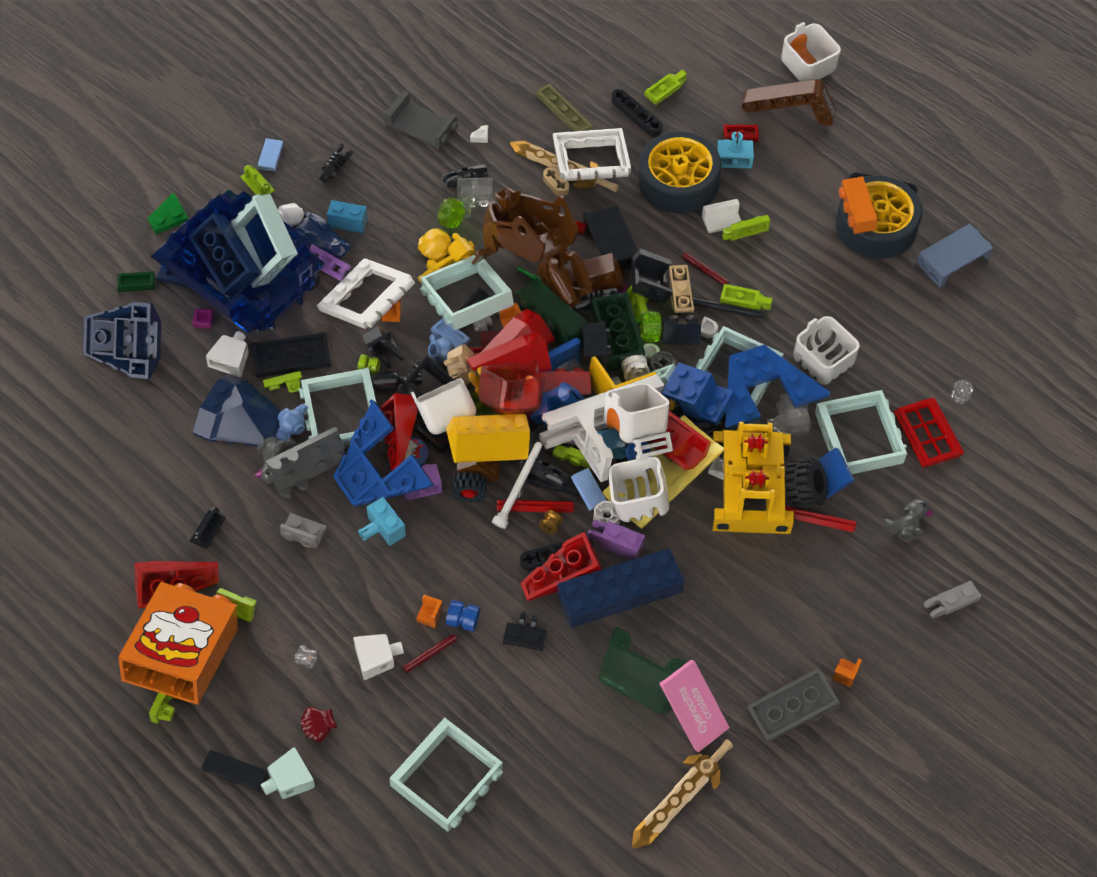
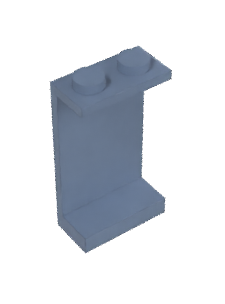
M968 224L921 251L917 264L940 288L946 284L949 275L981 256L988 260L993 247L980 235L977 229Z

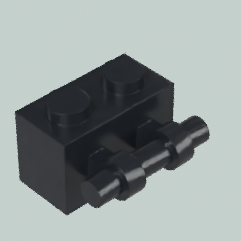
M668 315L662 318L663 344L700 345V318L694 315L686 317Z
M605 322L582 324L585 364L590 366L591 358L596 356L603 367V364H608V357H611V345H607L606 341L610 340V331L605 328Z

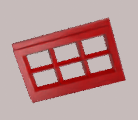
M935 397L912 403L893 411L922 468L964 455V451ZM928 407L934 419L925 422L919 409ZM913 411L916 412L921 421L920 424L914 426L911 425L906 416L907 413ZM937 423L943 435L933 438L927 425ZM924 427L930 439L920 442L914 429ZM945 439L951 451L942 454L936 441ZM932 443L938 456L929 458L923 445Z

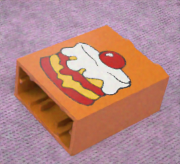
M160 582L118 656L121 681L199 705L238 630L237 605L222 595L209 597L196 593L186 584L178 583L173 586Z

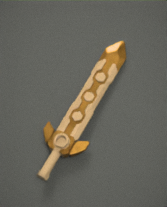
M526 141L510 142L516 154L547 167L556 168L559 171L556 154ZM568 159L569 169L587 168ZM590 161V168L598 167L596 163ZM598 176L591 180H580V177H577L578 181L573 184L574 187L579 189L595 187L598 184L613 192H617L619 187L618 184L605 179H598Z
M728 739L723 742L711 757L698 754L688 756L683 764L694 767L687 772L664 800L637 826L633 832L632 848L650 845L710 779L713 790L720 785V770L717 762L733 747V744Z

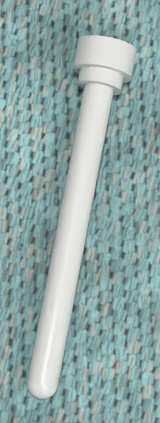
M541 442L535 443L503 509L497 516H494L491 522L494 525L506 529L509 523L507 516L542 448Z

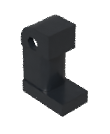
M376 326L362 335L371 354L383 362L388 369L392 366L386 355L387 351H390L400 361L404 360L397 341L391 332L385 334L379 326Z

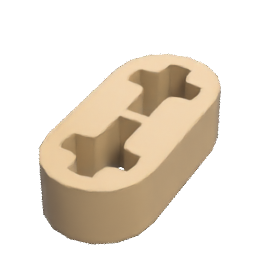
M546 168L543 172L544 183L555 195L566 196L569 193L568 181H564V178L560 179L559 171L556 168Z

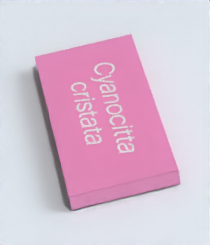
M690 660L659 683L695 751L700 752L730 728L695 661Z

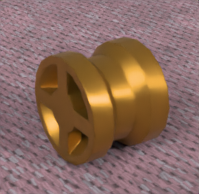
M547 510L544 514L545 518L539 522V527L544 532L553 535L556 534L558 525L562 524L563 518L557 512Z

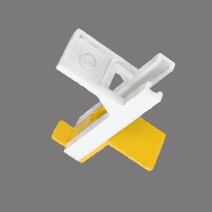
M596 356L591 358L589 371L591 388L596 396L544 413L542 420L548 424V431L539 433V439L545 449L573 440L600 482L608 480L609 469L613 459L611 449L607 448L603 437L597 433V431L607 428L604 423L605 393L638 383L649 384L661 393L664 389V384L656 372H652L615 385ZM668 399L669 411L674 409L675 401Z

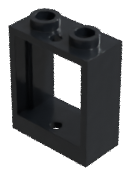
M426 356L423 361L419 359L413 366L415 370L412 374L408 372L401 380L404 383L400 389L407 395H412L411 392H414L416 398L424 395L411 384L423 369L443 385L456 379L450 377L449 373Z

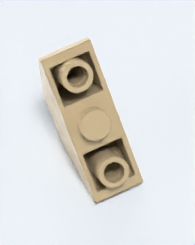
M688 265L669 266L670 289L673 290L670 299L673 311L675 313L694 312Z

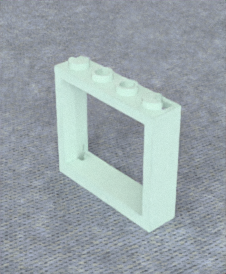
M257 194L252 197L253 200L245 205V209L238 213L236 219L231 221L232 227L262 272L251 283L253 288L269 284L298 254L271 194L263 196ZM257 213L277 253L264 267L245 229V226Z
M475 255L420 278L422 284L420 290L423 296L428 297L431 306H435L437 313L443 316L445 323L450 325L454 331L514 305L512 291L485 259L475 265L471 263L476 257ZM478 273L496 295L453 313L435 290Z
M723 326L719 333H715L712 345L707 346L704 352L705 357L699 359L696 368L707 371L723 343L741 351L764 344ZM770 348L772 351H774L783 358V353L773 348ZM771 381L757 385L750 396L756 406Z
M369 368L301 380L302 388H299L300 399H304V405L308 406L304 415H308V419L305 420L306 428L312 434L308 436L309 439L318 435L309 392L363 383L368 408L371 404L369 403L371 399L376 402ZM354 432L340 434L344 448L350 447V441Z
M882 390L817 403L815 416L828 451L830 452L834 448H838L851 474L904 463L906 455H908L906 452L907 446L901 440V431L896 427L894 413L890 412L889 401L885 398ZM876 406L894 453L847 463L830 415Z
M444 718L389 778L390 786L449 832L452 827L456 828L462 821L461 817L465 812L469 813L474 808L475 801L479 796L483 797L488 792L489 785L493 780L496 782L503 774V762ZM447 735L491 769L448 819L404 785L405 781Z

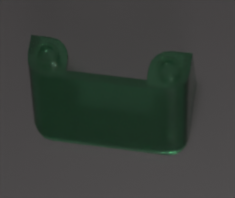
M616 627L599 670L600 681L658 713L666 714L670 712L672 707L659 683L687 662L675 658L669 660L663 668L628 649L631 644L630 634Z

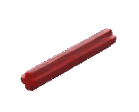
M497 500L498 511L503 509L507 500ZM515 500L510 511L546 512L547 510H552L557 513H572L574 511V503L572 501Z
M785 506V511H793L794 520L849 532L855 531L856 521Z

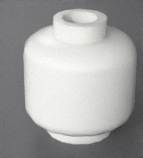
M285 204L278 208L286 228L298 226L302 222L304 212L297 204Z

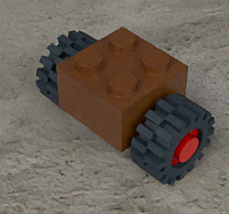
M499 461L457 463V471L460 473L452 479L451 494L453 498H457L458 501L463 500L465 503L466 501L473 503V501L479 502V500H484L487 495V484L499 480Z

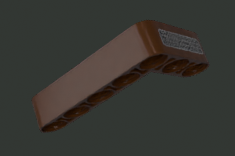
M818 79L748 89L744 93L742 109L746 112L810 104L819 124L824 126L833 124L836 107L824 82Z

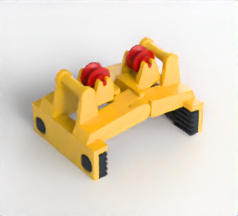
M739 422L737 431L723 430L713 432L712 440L724 447L725 450L721 453L723 454L724 509H714L712 531L791 534L794 514L793 511H785L784 456L789 454L791 434L772 432V423L765 425L744 424V422ZM742 452H743V457H747V465H746V458H742ZM745 498L766 499V511L743 510Z

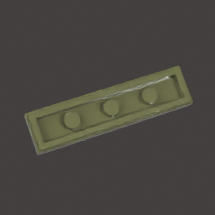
M550 84L536 91V96L573 132L593 130V125Z

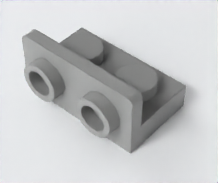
M290 513L285 525L281 524L280 526L281 536L286 540H294L300 542L305 547H314L316 549L327 530L326 525Z

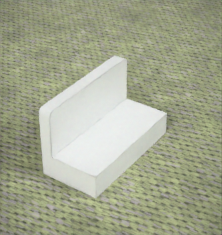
M738 199L703 206L702 219L708 233L722 231L724 228L741 221L738 214L740 205Z

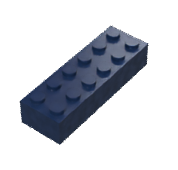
M668 548L558 583L557 596L570 628H574L682 593L684 580L672 552Z

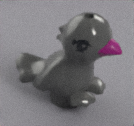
M277 437L265 439L263 444L257 447V453L263 456L264 465L254 476L261 478L267 484H272L273 480L266 460L297 446L298 443L291 438L286 441H278Z
M915 499L905 505L904 511H907V515L902 516L896 521L884 518L882 524L885 531L899 534L898 538L906 542L920 538V535L924 533L919 528L920 520L927 516H933L932 511L928 508V504L923 499Z

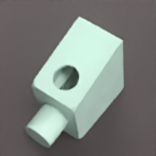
M295 747L267 768L271 779L261 784L266 795L278 790L282 799L315 788L314 780Z

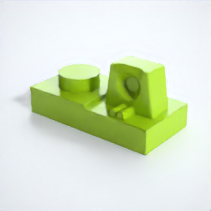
M631 285L625 292L632 322L639 323L648 313L646 302L649 299L632 292Z
M300 371L263 380L264 389L269 388V391L280 389V385L285 383L289 393L297 392L300 388L302 376Z
M222 588L216 592V595L225 596L233 604L237 605L238 618L248 622L252 621L257 600L251 599L248 596L242 598Z
M161 693L157 694L149 712L151 722L159 723V720H172L175 708L168 705V703L174 697Z

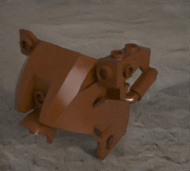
M510 188L496 192L495 197L502 209L494 201L488 204L483 226L485 250L480 249L475 253L476 257L471 263L473 265L479 263L486 257L498 252L499 248H506L516 256L523 257L533 263L542 260L538 266L537 274L541 276L543 284L550 288L555 298L567 310L579 305L580 298L583 295L593 292L591 287L593 285L583 259H580L576 252L567 251V247L575 242L579 229L565 198L561 195L557 197L555 202L522 194L520 189L515 192ZM544 205L552 207L553 210L544 208ZM560 206L564 208L565 215H562ZM568 260L572 263L571 267L579 287L573 286L567 274V269L563 266L568 263Z

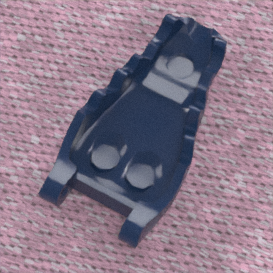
M311 212L304 214V220L296 228L291 227L287 230L289 236L294 238L304 248L310 250L313 244L339 260L351 249V244L343 240L323 218Z

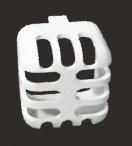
M829 316L822 317L819 320L814 318L808 323L807 329L797 336L793 355L796 362L803 360L801 366L804 369H808L812 377L816 376L818 383L826 385L832 379H836L840 373L846 372L848 368L855 364L859 342L834 318ZM817 331L822 343L821 345H817L814 340ZM834 331L836 338L833 345L826 351L819 352L818 348L830 339ZM809 336L813 347L812 351H809L806 347ZM840 343L842 345L841 352L831 360H827L825 356L831 353ZM846 350H847V351L849 352V354H847V355L844 356L842 359H840V358L845 354V352H846Z
M646 457L621 462L610 467L611 500L620 520L630 522L632 517L642 520V515L653 518L652 507L658 509L660 516L669 511L666 477L661 462L657 457ZM649 468L653 469L658 487L656 495H651L649 479L646 473V469ZM639 476H642L645 480V497L639 496L636 479ZM626 479H632L634 484L635 498L632 500L628 499ZM618 492L625 493L626 496L624 498L620 497Z

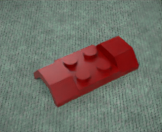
M669 411L666 432L670 433L673 451L663 453L662 455L683 470L694 469L707 456L711 442ZM666 437L645 442H647L648 444H652L660 441H665ZM667 444L653 448L655 450L665 449Z

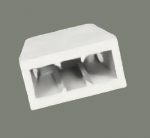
M239 331L234 334L233 338L226 335L221 336L206 355L208 367L241 378L249 353L247 343L244 342L246 336Z
M386 634L353 637L364 680L394 667L393 656L404 654L402 643L397 642L389 645Z

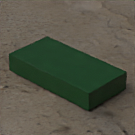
M155 272L117 274L118 292L155 290Z

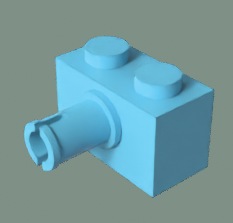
M734 132L732 140H718L717 151L721 158V168H752L754 159L753 141L742 140L743 134L741 132H738L737 137L736 132Z
M384 497L367 506V515L371 523L358 530L360 537L364 541L379 532L388 545L391 546L406 536L405 524Z

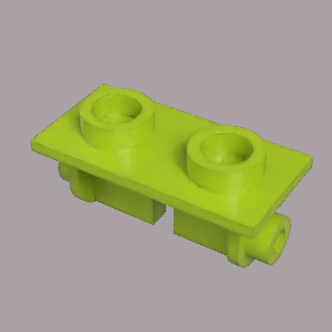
M250 165L244 167V174L240 178L256 195L260 194L263 196L275 192L273 187L256 168Z

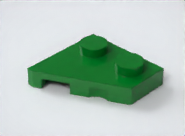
M172 193L148 217V222L157 235L189 222V219L175 193Z

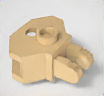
M464 344L448 352L447 360L444 361V364L448 367L447 370L450 377L453 379L462 378L465 385L468 386L471 383L468 379L470 372H474L478 377L480 376L477 371H472L468 365L467 359L474 356V353Z

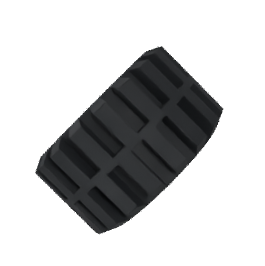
M817 458L790 461L785 470L786 493L789 501L796 509L818 507L826 501L828 492L827 477L821 462Z

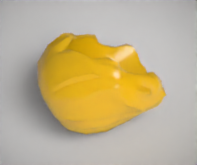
M431 229L419 239L418 250L428 259L440 262L449 255L447 250L451 244V238L447 232L441 229Z

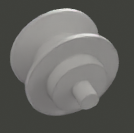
M491 316L474 322L475 331H488L487 327L493 326Z

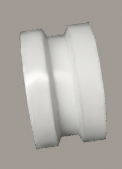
M642 355L630 356L621 363L626 381L650 373L647 360Z
M602 501L596 505L593 520L605 523L610 521L618 525L620 524V519L612 501Z

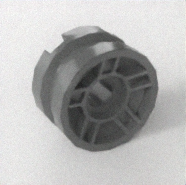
M666 351L655 353L651 358L650 373L663 368L662 365L666 367L674 364L676 366V358Z

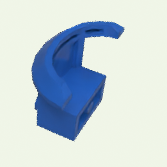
M563 382L559 387L551 391L539 393L538 405L533 409L534 413L530 416L537 424L539 422L544 423L547 429L548 424L542 420L544 413L584 400V397L575 387Z

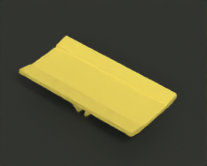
M685 415L680 419L707 438L711 444L707 456L691 470H683L662 454L652 456L657 457L661 462L666 477L669 503L725 450L724 447L712 440ZM650 469L646 472L651 495H656L658 493L657 481L653 469ZM642 476L636 478L639 496L645 497V480ZM626 479L628 499L632 500L635 498L634 484L632 479ZM609 485L602 493L608 501H612ZM618 492L620 497L624 498L626 496L625 493ZM652 507L653 518L659 513L656 507ZM642 515V520H637L634 517L630 518V520L642 529L653 518Z

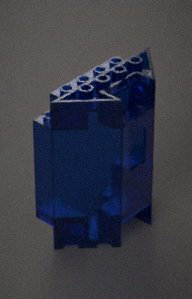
M228 189L223 195L219 194L212 198L205 207L199 209L192 218L186 220L178 230L172 232L165 244L150 257L246 333H251L253 330L257 332L266 331L267 328L274 330L276 329L275 319L292 303L296 301L302 306L305 301L303 295L307 290H311L317 279L314 276L323 268L325 262L309 251L308 239L284 222L298 254L269 284L255 288L250 284L235 296L224 294L188 236L213 213L226 216L231 224V221L237 218L238 213L245 209V205L253 200L252 196L244 190L239 195H236ZM257 213L245 226V229L264 267L277 253Z

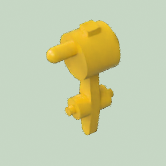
M454 233L452 235L454 242L450 244L447 250L450 256L438 263L434 259L428 260L426 264L428 270L420 275L418 280L421 283V277L475 255V245L472 241L468 242L465 238H461L458 233Z

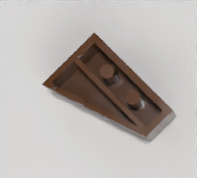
M613 253L583 261L593 285L591 286L593 292L614 287L617 291L625 289L624 273ZM571 264L564 266L567 269V274L573 286L579 287Z

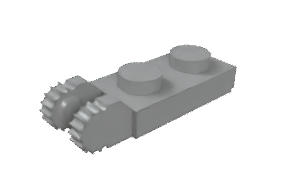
M968 581L925 601L924 606L929 608L939 604L940 607L930 613L932 618H937L979 601L981 595L973 582Z

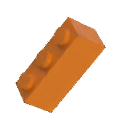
M864 177L842 180L841 188L838 191L840 199L843 198L844 212L848 213L849 227L853 228L854 234L875 231L878 219Z

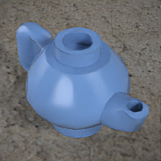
M431 334L429 337L431 343L428 347V354L438 364H444V361L447 360V353L455 349L450 339L442 337L440 334Z
M301 404L292 410L286 408L279 413L280 428L276 434L279 441H286L291 438V435H299L304 431L305 418L303 413L307 411V405Z

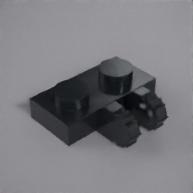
M521 611L519 624L507 622L503 644L543 651L547 630L536 628L538 614L534 613L532 615L531 627L524 626L527 615L526 611Z

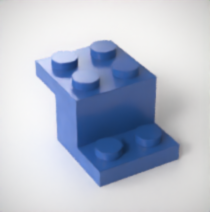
M682 363L677 364L661 392L665 398L679 402L685 415L717 426L735 396L734 391L717 386L712 373Z

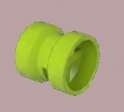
M361 354L357 370L369 368L371 375L376 374V372H379L381 361L377 357L370 358L366 354Z

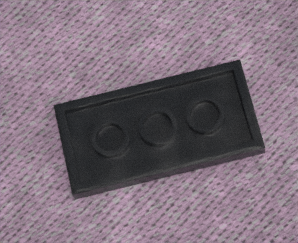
M326 332L252 343L256 378L331 367Z

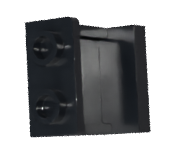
M640 248L631 259L632 292L665 303L673 294V290L667 288L666 271L669 269V266H672V260Z

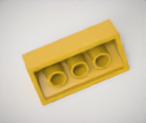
M526 414L452 417L446 428L454 463L528 459L530 428Z

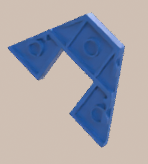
M765 345L730 355L727 389L734 391L735 396L726 410L724 430L737 428L739 422L749 424L760 420L761 415L747 388L779 378L794 408L830 396V391Z
M371 399L369 401L371 404L364 418L360 420L359 428L355 430L351 438V445L346 455H343L340 461L341 464L333 476L351 504L355 507L373 503L382 497L388 499L434 486V483L413 455L405 459L386 477H381L366 453L393 431L394 427L376 402Z

